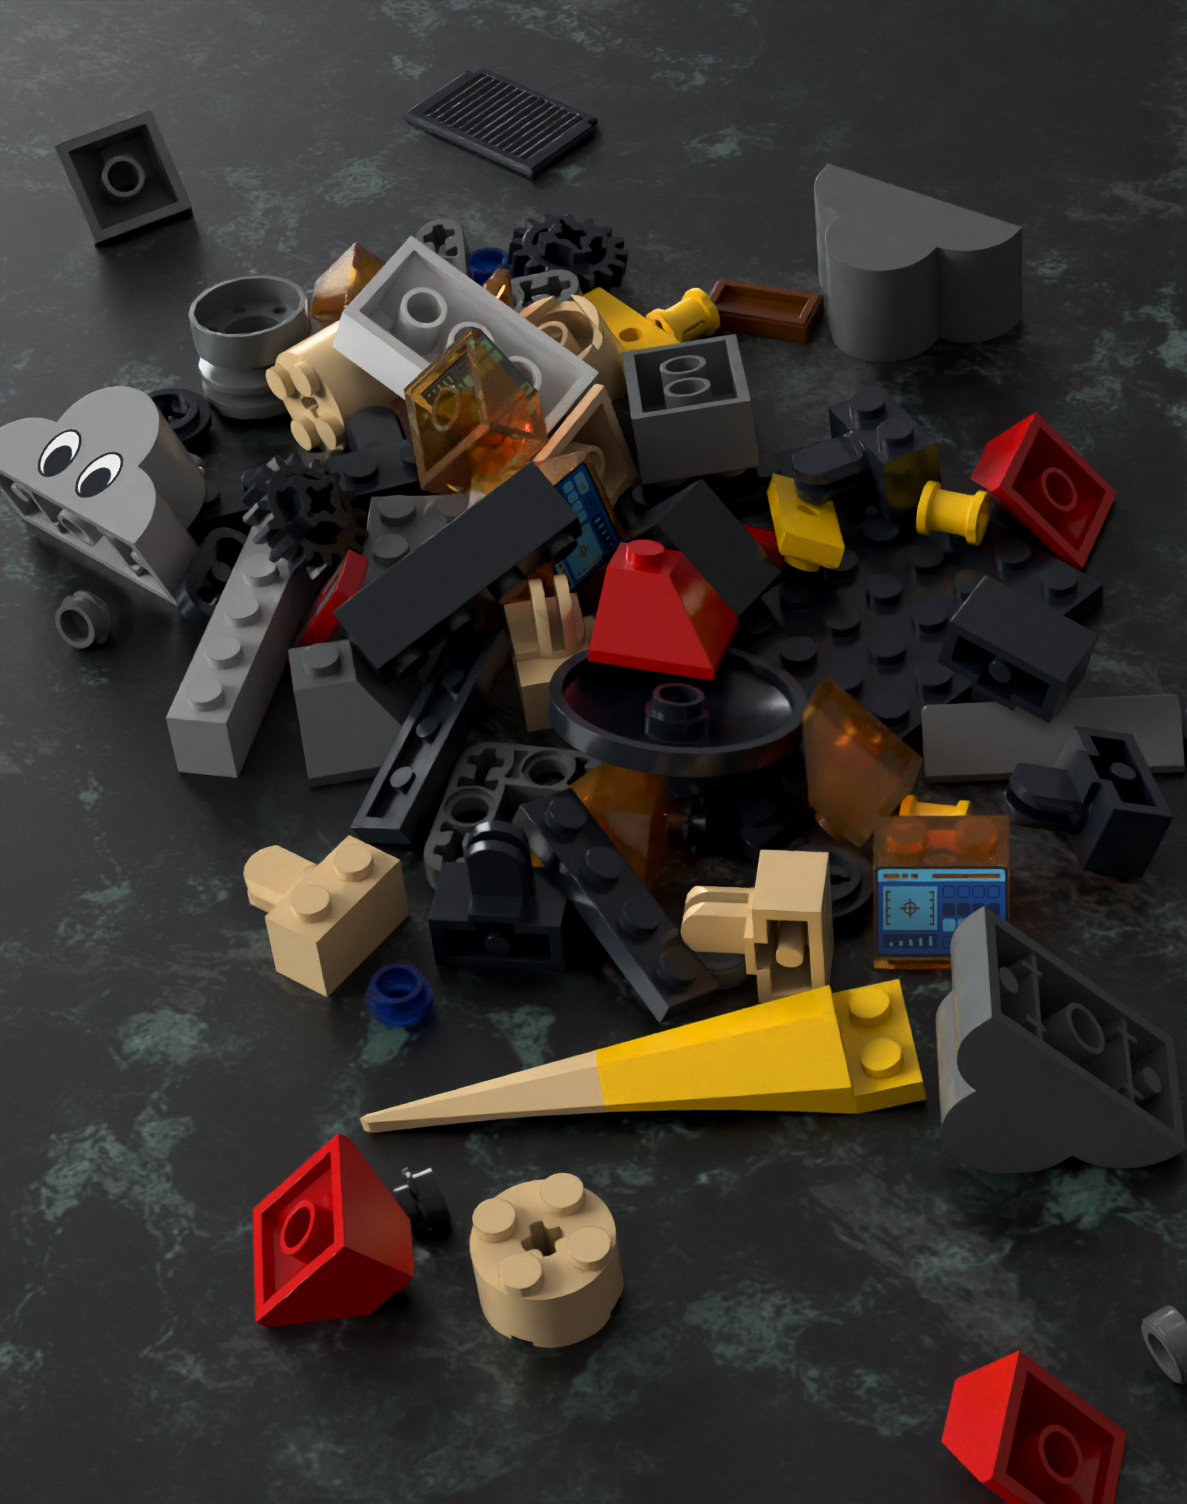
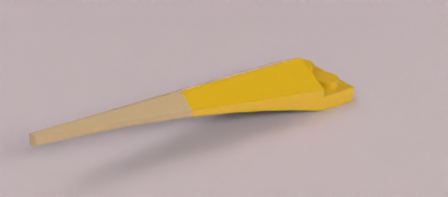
M895 979L837 993L831 992L830 985L366 1114L360 1118V1121L365 1131L376 1133L485 1120L601 1112L756 1110L862 1114L925 1100L927 1097L900 981Z

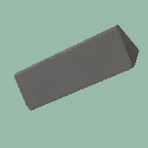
M1176 694L1070 698L1066 700L1050 724L1018 706L1012 711L997 702L926 705L921 709L925 784L1009 780L1018 763L1054 768L1074 726L1133 734L1152 774L1184 772L1185 770L1180 698Z

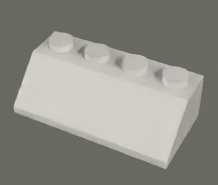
M413 236L407 239L342 312L332 345L341 354L455 436L419 397L418 390L478 334H484L534 388V394L471 448L509 477L534 459L559 426L584 398L599 374L597 370ZM477 351L476 353L474 352V356L479 357L478 354H479L480 352H479V351ZM463 386L462 389L464 388L467 391L466 394H470L468 390ZM524 387L491 418L495 420L528 389ZM472 396L471 399H474L477 402L476 405H478L479 402ZM457 403V413H466L468 415L466 412L467 403L465 405ZM449 417L450 420L456 425L457 422H454L452 420L453 417ZM484 424L480 426L482 429L486 428ZM478 428L476 432L479 434L481 430ZM474 432L472 435H470L467 438V440L470 442L474 437L477 436L476 433Z

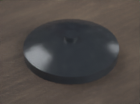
M732 647L728 648L713 681L588 661L589 649L567 659L556 669L550 680L548 716L555 731L574 748L595 759L642 773L696 778L746 773L772 765L791 754L802 742L806 731L808 700L805 691L798 681L774 663Z

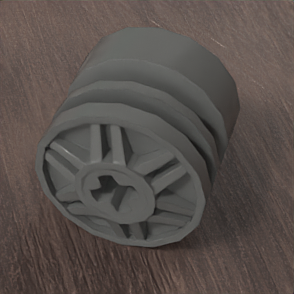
M259 275L243 276L224 281L203 291L192 302L188 316L194 347L200 357L198 367L203 379V393L210 408L223 416L242 420L266 419L288 413L283 400L279 399L270 389L266 380V370L275 365L279 354L310 337L312 326L307 297L301 286L287 278Z

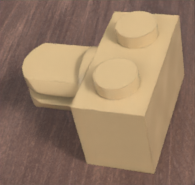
M565 574L553 575V597L545 598L541 578L528 580L529 601L504 605L508 637L514 644L510 653L527 732L553 728L548 716L550 680L562 663L574 655L589 649L595 623L594 616L582 617L577 592L570 594Z
M350 835L319 865L278 845L259 850L245 864L243 875L248 888L249 902L251 905L268 913L265 916L276 971L325 997H328L410 915L400 859Z
M760 850L755 887H693L687 894L680 932L683 941L695 952L745 954L746 974L757 975L759 1003L770 1002L829 985L834 952L829 852Z

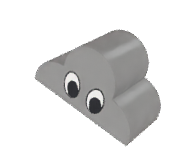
M125 386L108 387L94 391L78 400L57 422L45 418H25L2 426L0 428V491L20 517L176 605V589L198 548L197 543L187 531V528L194 521L202 507L205 497V480L201 470L152 399L144 392L135 388Z

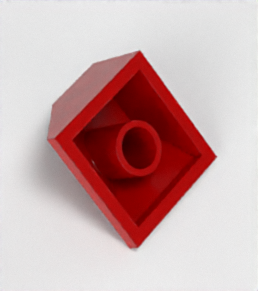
M1037 412L990 440L970 477V480L981 491L990 493V500L1013 522L1056 558L1077 570L1084 567L1117 494V491Z
M635 540L629 543L621 542L606 569L589 646L588 661L713 681L737 631L738 617L682 551L665 549L662 544L652 540Z
M340 1133L334 1136L253 1209L255 1323L268 1328L370 1315L393 1294L400 1292L414 1277L415 1260L412 1254L411 1223L409 1217L352 1140Z
M1019 1350L955 1379L941 1442L983 1485L1009 1504H1114L1127 1432Z

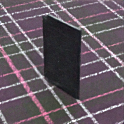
M483 67L474 73L469 70L404 114L405 120L530 177L538 174L594 134L595 128L593 127L598 123V119L595 116Z

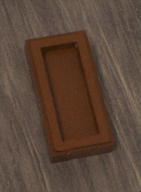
M722 278L718 279L709 295L720 316V327L717 328L718 330L802 344L808 343L825 311L824 295Z

